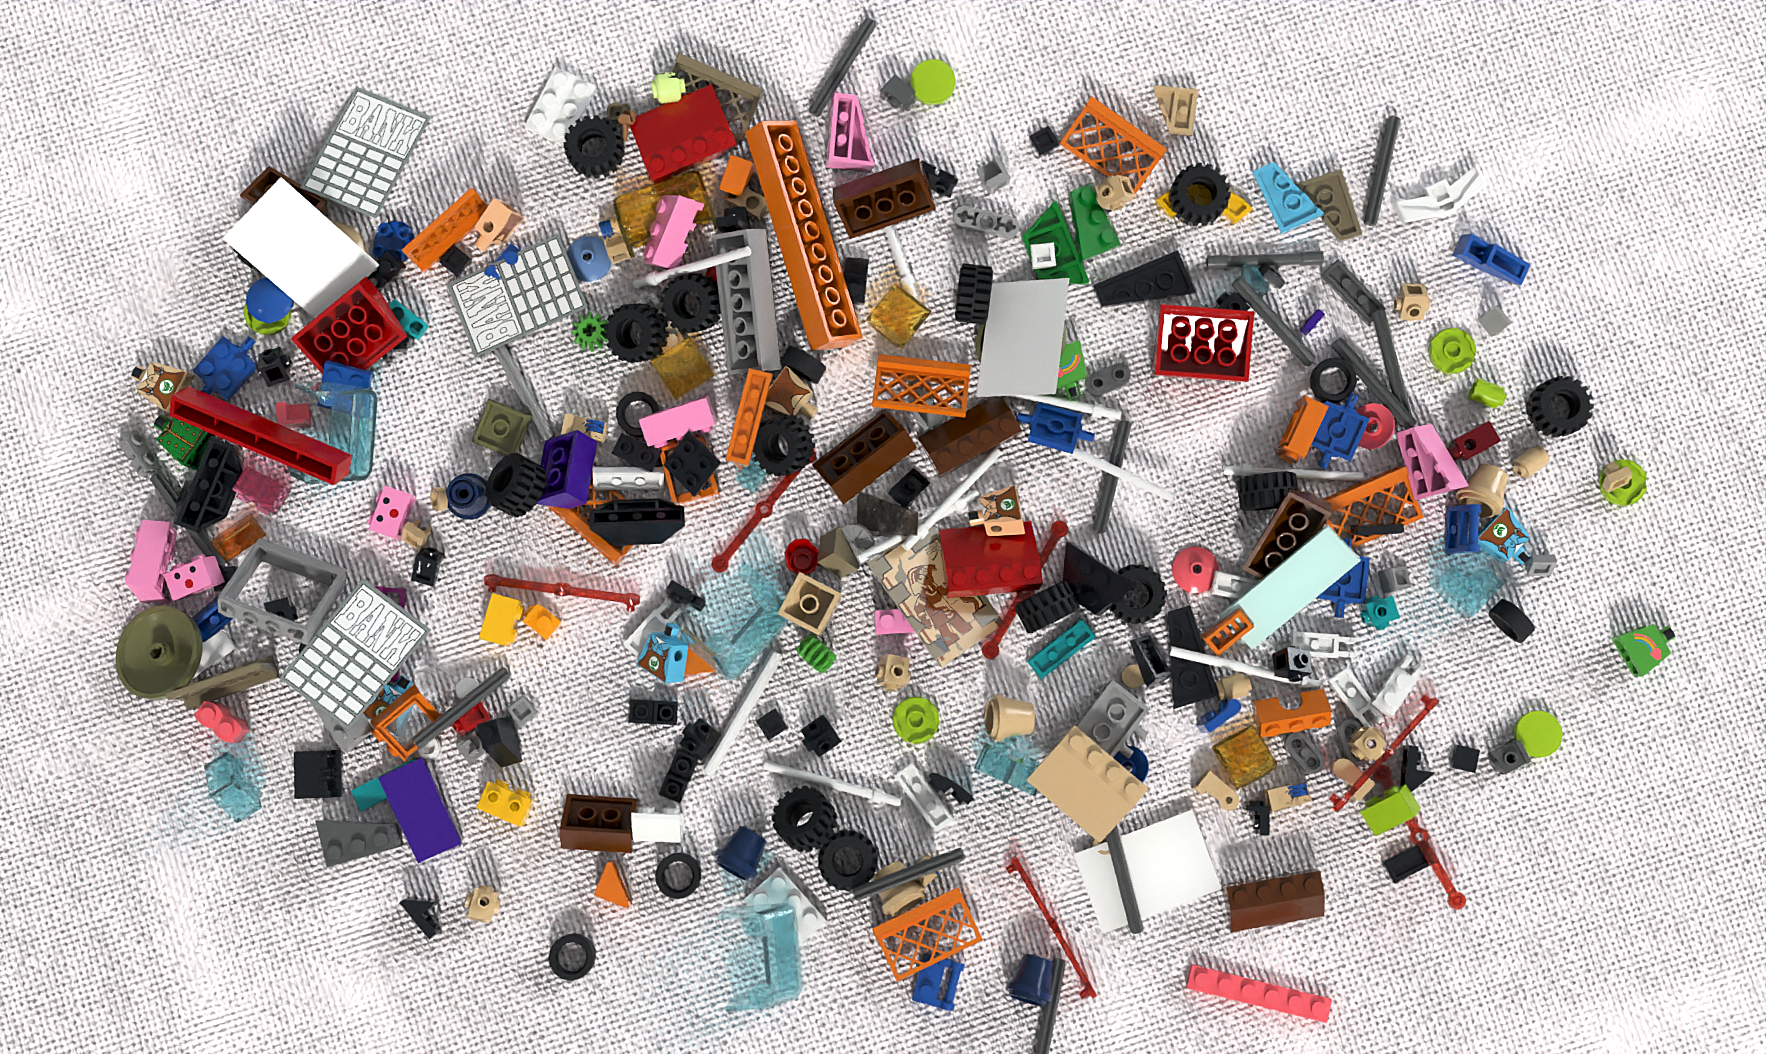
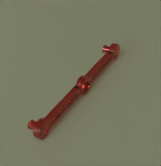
M816 452L814 453V457L810 458L811 462L809 464L815 462ZM803 469L786 475L766 501H761L756 505V513L722 555L713 558L711 565L714 571L723 573L728 569L729 560L761 520L772 515L774 504ZM762 506L768 508L766 513H761L760 509Z
M1056 521L1051 525V536L1039 555L1041 570L1059 538H1063L1068 532V526L1064 521ZM1034 590L1026 594L1022 593V591L1016 592L1017 596L992 640L985 643L982 647V654L986 659H994L998 656V645L1017 614L1014 607L1017 603L1030 597Z
M496 574L484 576V584L488 586V592L490 593L491 590L492 593H495L497 586L554 593L557 596L570 595L621 602L626 604V610L630 611L631 609V612L635 611V605L640 604V596L635 593L622 594L571 587L570 584L561 582L549 584L504 578Z
M1425 693L1419 699L1424 703L1423 709L1384 750L1383 755L1371 764L1342 797H1338L1333 793L1328 798L1333 803L1332 809L1336 813L1345 806L1348 800L1380 765L1395 753V749L1439 703L1440 700L1438 698H1429Z
M1379 765L1374 768L1373 778L1377 782L1382 783L1385 790L1394 786L1390 779L1391 770L1389 767ZM1414 818L1406 821L1405 824L1410 830L1409 839L1412 844L1420 847L1448 895V905L1455 910L1462 909L1466 904V897L1463 893L1457 892L1428 843L1429 836L1427 831L1419 828ZM1417 833L1422 834L1423 838L1421 841L1416 839Z
M1017 857L1010 858L1012 862L1005 867L1006 870H1008L1009 875L1014 871H1018L1085 987L1078 992L1082 1000L1087 996H1091L1094 999L1097 997V994L1063 938L1059 926L1049 914Z

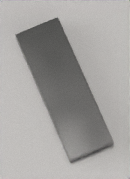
M1339 259L1320 275L1367 325L1373 322L1372 312L1380 309L1386 310Z

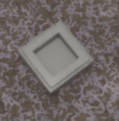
M522 695L505 709L520 728L539 714V711L526 695Z

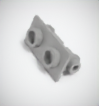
M138 430L120 433L122 436L118 439V445L127 458L136 457L130 463L138 476L146 478L151 475L150 471L162 468Z

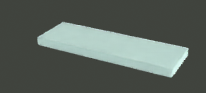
M1327 524L1220 614V617L1224 619L1237 609H1240L1254 626L1241 639L1251 649H1254L1359 563L1360 557ZM1238 618L1234 620L1240 629L1244 627ZM1229 624V626H1230L1235 632H1237V631L1232 627V625Z

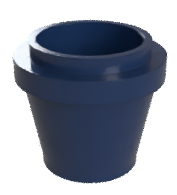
M465 473L455 477L446 490L449 510L455 516L464 520H475L484 516L491 508L485 497L487 480L473 473ZM463 490L468 491V496L466 498L461 497V492Z
M739 826L727 842L715 851L713 855L716 858L715 863L744 881H748L749 878L754 880L758 874L757 868L767 841L752 830Z
M1023 954L1011 980L1006 983L1005 990L1009 992L1008 996L1041 1007H1045L1046 1003L1051 1004L1053 998L1051 987L1054 963L1042 957Z

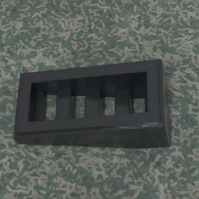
M1150 634L1130 641L1147 688L1164 682L1172 675ZM1146 645L1147 648H1146V649H1142L1141 646Z

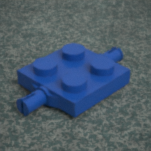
M222 336L192 370L205 384L201 392L209 395L212 392L219 393L224 399L229 401L256 371V363L247 353L256 341L247 336L244 342L238 346Z
M1349 393L1345 405H1336L1325 401L1324 405L1329 407L1311 444L1323 453L1317 466L1327 469L1332 457H1340L1351 462L1370 420L1353 409L1359 396Z
M1038 402L1036 411L1032 416L1018 412L1016 419L1018 422L1029 424L1030 434L1027 442L1073 454L1079 439L1093 443L1095 433L1082 430L1081 420L1083 414Z
M1342 538L1351 548L1353 539ZM1359 556V563L1316 597V599H1324L1336 603L1334 617L1344 618L1345 604H1365L1370 557Z

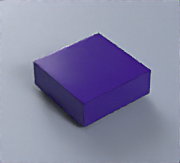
M1320 309L1316 310L1300 328V332L1305 336L1310 333L1325 313Z

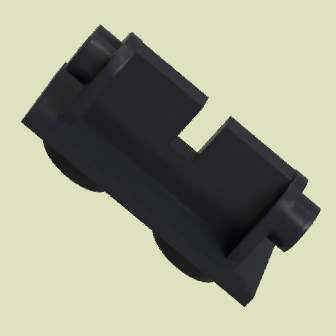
M922 160L921 163L931 190L951 198L953 189L956 187L959 179L955 178L954 174L952 175L942 169L938 175L934 174L937 167Z
M621 433L611 453L650 472L653 471L654 467H660L662 464L659 458L662 453L661 450L647 446L646 443Z

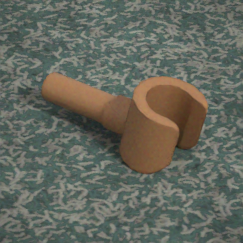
M625 110L618 117V121L622 124L623 141H628V127L635 123L636 115L634 111Z

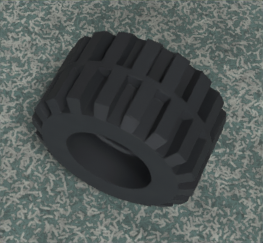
M589 115L584 116V121L577 119L575 121L577 125L569 126L570 133H565L564 138L566 142H563L566 157L572 167L580 175L583 173L587 178H590L592 175L595 179H600L602 174L604 177L609 176V171L614 173L617 170L616 165L620 166L622 164L621 157H624L625 154L623 149L624 142L616 126L613 123H609V120L604 117L601 120L597 115H594L593 119H590ZM600 137L607 141L606 149L601 155L587 157L582 154V147L587 140Z
M1197 163L1195 167L1191 164L1187 166L1186 170L1180 171L1175 178L1169 192V203L1172 202L1170 207L1172 212H1177L1175 216L1178 219L1181 217L1184 219L1183 223L1188 224L1192 222V226L1196 227L1201 223L1202 226H1206L1209 222L1213 223L1227 207L1231 192H1228L1230 183L1225 182L1227 179L1225 174H1219V168L1216 167L1213 170L1211 169L1212 165L1208 163L1205 167L1202 166V163ZM1195 184L1205 186L1212 195V202L1204 206L1194 204L1187 195V188Z
M963 263L961 266L955 309V319L957 322L983 325L986 323L993 279L991 266Z
M700 273L677 276L674 278L675 280L669 281L667 283L669 287L664 288L662 291L665 297H661L660 303H664L661 312L666 313L664 319L666 322H672L670 324L672 328H678L680 332L694 333L711 328L715 322L720 320L718 314H721L719 291L716 288L718 283L710 281L711 277L707 275L702 276ZM690 289L695 291L701 300V309L696 316L689 314L684 305L685 295Z
M650 304L621 305L620 308L613 310L614 315H609L607 318L610 321L604 327V329H607V334H604V338L609 341L606 344L607 347L613 349L611 353L614 356H619V360L627 361L628 363L643 362L656 358V355L663 352L661 347H666L668 343L665 341V337H669V332L665 330L668 327L667 322L662 320L664 315L662 313L657 314L658 309L650 307ZM635 320L641 325L643 330V338L639 345L633 342L630 335V328Z
M1557 376L1538 385L1536 390L1531 392L1529 396L1532 398L1527 401V405L1530 406L1527 409V415L1531 414L1532 418L1529 421L1531 424L1536 423L1535 429L1537 431L1544 430L1543 435L1549 436L1552 434V437L1558 438L1577 432L1587 425L1588 422L1586 420L1591 419L1593 413L1589 412L1594 409V404L1590 403L1593 397L1592 394H1587L1586 391L1589 389L1586 385L1580 386L1582 383L1580 380L1572 381L1573 377L1567 376L1563 378V376ZM1553 394L1562 396L1568 402L1570 412L1567 419L1558 418L1552 412L1550 401Z
M782 414L760 423L753 449L755 453L753 458L755 462L759 461V467L766 469L767 474L771 475L774 473V476L777 477L786 476L805 468L811 462L810 458L814 457L815 453L812 449L816 448L812 438L815 437L813 433L810 434L809 432L810 426L803 424L804 420L802 418L796 419V415ZM779 435H781L787 443V455H785L779 447Z
M510 453L508 456H504L493 468L487 480L485 497L488 504L512 517L524 516L532 510L543 494L542 492L546 484L545 470L538 463L519 453Z
M1290 471L1255 474L1237 480L1240 509L1244 511L1277 509L1289 490L1298 491L1296 473Z
M1131 564L1117 571L1131 581L1137 580L1142 582L1149 592L1148 602L1140 608L1130 607L1124 601L1123 596H1121L1122 599L1118 603L1109 607L1110 612L1112 611L1117 619H1121L1125 623L1139 624L1155 618L1162 611L1161 609L1166 603L1165 596H1167V591L1164 588L1166 584L1160 579L1161 575L1153 571V568L1145 567L1143 564Z
M1061 581L1017 603L1014 608L1026 632L1034 633L1076 612L1080 606L1068 582Z
M802 786L801 789L795 787L792 792L787 791L784 793L785 797L783 799L780 797L777 801L779 803L778 806H774L773 809L775 814L772 815V821L774 822L772 825L776 833L790 848L796 849L798 852H803V850L812 852V848L818 850L821 848L822 843L826 845L829 842L828 837H833L835 833L833 828H837V821L835 819L838 817L833 805L814 787L810 789L808 786ZM812 812L810 819L806 823L797 826L799 820L805 814Z
M841 830L834 833L833 837L830 836L828 838L829 842L826 845L823 843L818 854V868L822 878L827 881L828 885L835 887L837 890L849 892L855 887L868 883L873 878L877 868L878 856L872 841L863 833L856 832L855 830ZM845 846L856 848L862 856L860 869L849 875L839 872L834 865L835 853Z

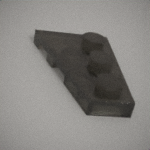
M860 491L857 500L856 524L866 527L871 532L873 538L917 536L918 512Z

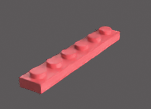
M1191 964L1186 984L1188 989L1324 1023L1328 1021L1332 1003L1331 998Z

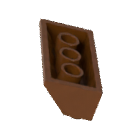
M919 158L833 188V203L850 239L936 210L929 181Z
M993 396L967 410L965 417L956 416L920 435L917 439L938 477L941 478L1021 435L1022 429L1002 397Z
M883 409L814 462L812 466L842 504H845L904 457H907L917 447L903 426L886 409Z
M1289 490L1243 564L1242 570L1263 579L1324 527L1332 514L1331 503L1310 492Z
M1317 869L1222 885L1230 932L1324 916L1325 893L1321 872Z

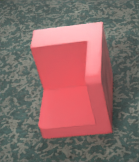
M286 402L275 403L278 424L289 429L312 426L310 405L308 403L289 405Z

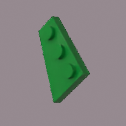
M1091 184L1072 190L1068 197L1072 220L1076 226L1077 233L1075 234L1076 243L1079 244V262L1081 263L1118 248L1121 244L1103 208L1097 202L1096 194Z

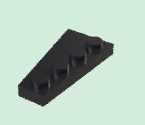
M1178 250L1092 286L1101 308L1196 293Z
M1190 605L1166 612L1169 649L1170 646L1206 654ZM1169 655L1170 671L1172 673L1173 709L1219 695L1208 664Z

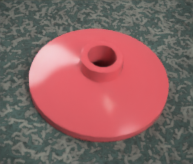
M1377 403L1366 404L1356 411L1358 414L1370 419L1358 446L1364 449H1377L1385 445L1392 437L1395 429V421L1391 411ZM1375 424H1378L1377 430L1373 432V426Z
M1189 547L1182 550L1175 557L1172 564V575L1176 584L1181 589L1190 593H1201L1210 589L1214 571H1219L1215 556L1202 547ZM1194 565L1200 566V573L1196 574L1193 572Z

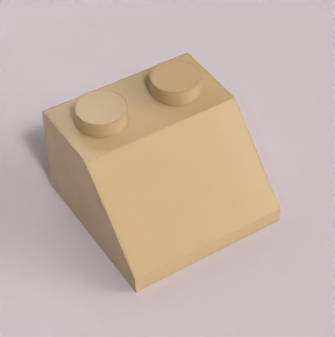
M799 572L777 614L822 637L843 596L841 593Z

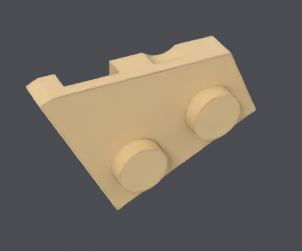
M1154 85V93L1169 134L1193 136L1198 89Z

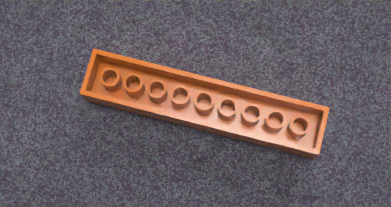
M761 121L746 131L745 134L811 351L846 347L863 337L797 122Z

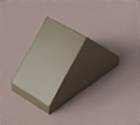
M836 527L820 537L817 560L819 564L839 578H843L859 569V565L840 527Z

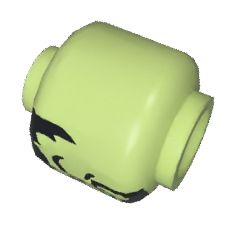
M676 72L658 73L655 75V80H651L653 98H657L660 103L678 102L681 99V93H685L684 79H679Z

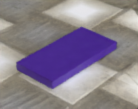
M423 757L378 777L417 863L462 844L461 837Z

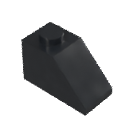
M512 716L476 724L482 748L501 768L523 762Z

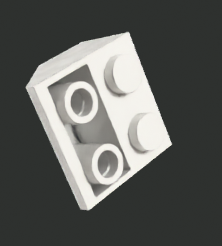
M655 807L638 808V811L631 814L633 841L683 842L684 813H680L679 808L662 809V812H656Z

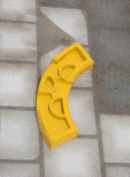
M1197 184L1187 188V195L1194 204L1204 206L1212 202V195L1205 186ZM1170 191L1158 197L1155 202L1171 218L1177 212H1172L1170 208L1172 202L1169 203ZM1231 192L1228 200L1229 203L1222 215L1235 225L1250 213L1253 208L1240 196Z

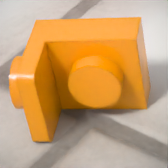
M538 603L535 606L531 605L523 615L525 618L522 621L546 640L552 636L562 623L561 620Z

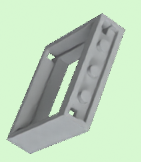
M259 538L218 596V612L226 617L241 620L250 626H257L272 634H278L294 642L308 645L345 587L346 569ZM262 561L330 586L306 625L236 600Z

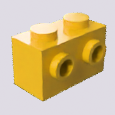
M492 593L479 639L510 647L511 643H515L518 635L516 625L518 620H522L525 607H522L523 602Z
M496 779L495 782L488 781L476 808L519 827L524 826L535 799L530 797L531 793L520 788L517 791L508 788L509 783L500 779Z

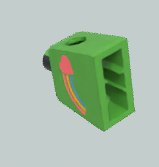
M1080 340L1065 345L1059 363L1056 390L1065 388L1068 399H1073L1082 395L1078 383L1084 381L1087 377Z
M1654 624L1616 635L1611 639L1633 677H1642L1671 654L1666 643L1673 640L1675 634L1669 626L1658 630Z

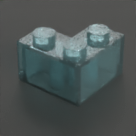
M1453 567L1446 569L1430 586L1465 619L1473 617L1504 583L1488 567L1479 569L1469 580Z
M985 742L974 769L1035 796L1038 790L1026 779L1039 765V761L1028 756L1024 760L1025 755L1012 749L1010 754L1008 753L1009 748L996 742L995 746H992Z
M227 751L204 765L209 796L237 823L262 808L260 801L262 794L257 786H251L248 783V779L243 771L245 765L238 756L234 757Z

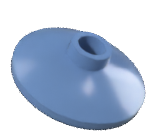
M586 236L579 238L570 245L567 251V256L575 276L581 281L593 282L603 278L608 273L612 264L604 241L597 237ZM585 254H591L592 258L589 261L584 260Z

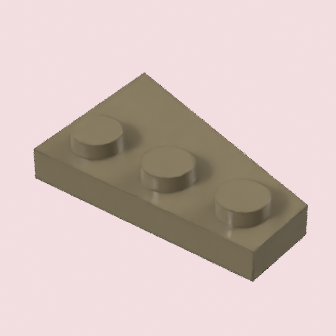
M1341 169L1296 184L1324 212V215L1320 218L1339 243L1362 236Z

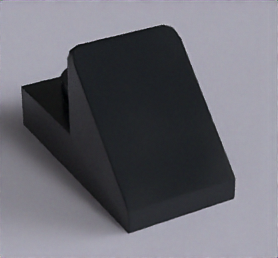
M744 206L726 208L724 210V217L716 218V227L722 233L751 229L747 208Z
M846 257L844 279L852 304L865 305L869 259Z
M913 467L890 489L888 494L904 509H908L929 486L930 482Z
M1403 745L1400 787L1406 784L1410 792H1412L1435 774V772L1417 770V766L1421 762V752L1418 751L1419 746Z
M406 898L399 902L429 940L441 932L439 921L432 914L428 915L427 913L441 900Z

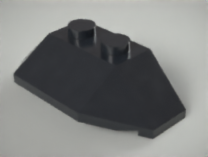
M210 436L196 455L179 494L173 524L199 532L227 517L244 477L234 445Z
M660 498L612 500L600 505L596 509L589 510V526L591 531L614 546L662 544L685 526L684 506L675 505Z

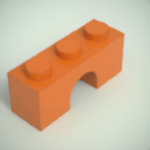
M1324 689L1300 693L1299 708L1295 710L1283 708L1279 704L1277 697L1254 701L1253 716L1260 737H1274L1283 733H1296L1305 729L1323 728L1331 723L1332 711Z

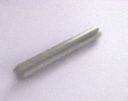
M503 345L494 349V353L527 412L532 416L531 419L543 440L546 441L554 438L555 433L506 346Z

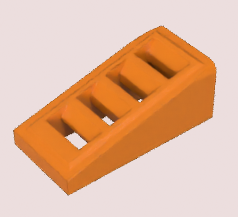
M1237 609L1203 633L1201 638L1219 656L1253 629L1254 626L1244 613ZM1236 618L1242 622L1243 628L1240 629L1234 621ZM1231 624L1237 632L1232 634L1227 626ZM1221 630L1228 635L1227 639H1224L1219 633ZM1216 636L1221 643L1217 645L1212 638Z

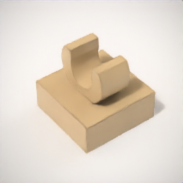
M1616 462L1605 465L1607 469L1603 470V473L1606 477L1602 486L1607 493L1629 483L1632 472L1628 466L1619 470Z
M416 520L414 524L409 521L403 527L401 536L403 541L417 551L426 546L427 537L430 535L431 530L429 526L426 530H421L419 528L421 520Z

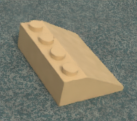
M1075 725L1068 729L1026 779V781L1099 843L1128 814L1149 789Z

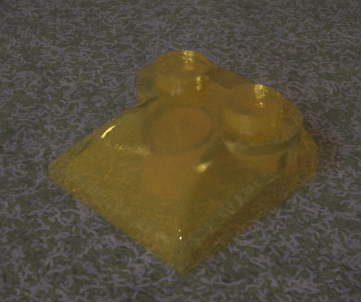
M895 283L866 320L875 331L892 344L904 348L932 311Z
M690 336L650 360L675 400L714 376V373Z
M1253 724L1211 746L1227 773L1229 781L1235 788L1246 787L1268 775L1277 767V761Z

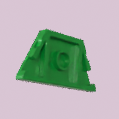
M1054 201L1045 213L1035 221V224L1025 232L1021 240L1031 265L1030 245L1054 243L1056 267L1034 269L1038 280L1070 278L1069 284L1087 285L1090 281L1082 262H1079V254L1058 203Z

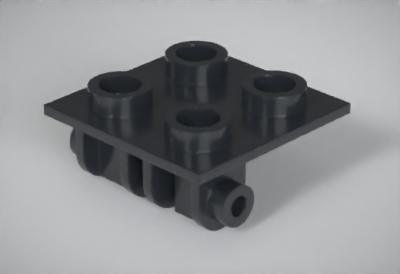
M688 431L663 465L696 497L701 489L705 491L709 488V478L721 462L691 431Z
M341 750L294 752V799L342 797Z

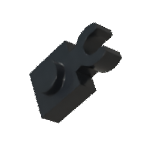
M393 249L387 250L377 261L379 264L377 271L372 272L367 278L370 280L376 277L378 283L375 287L379 289L384 287L386 283L393 282L407 267Z
M671 580L667 586L668 597L673 602L688 604L699 612L705 607L706 600L692 594V591Z

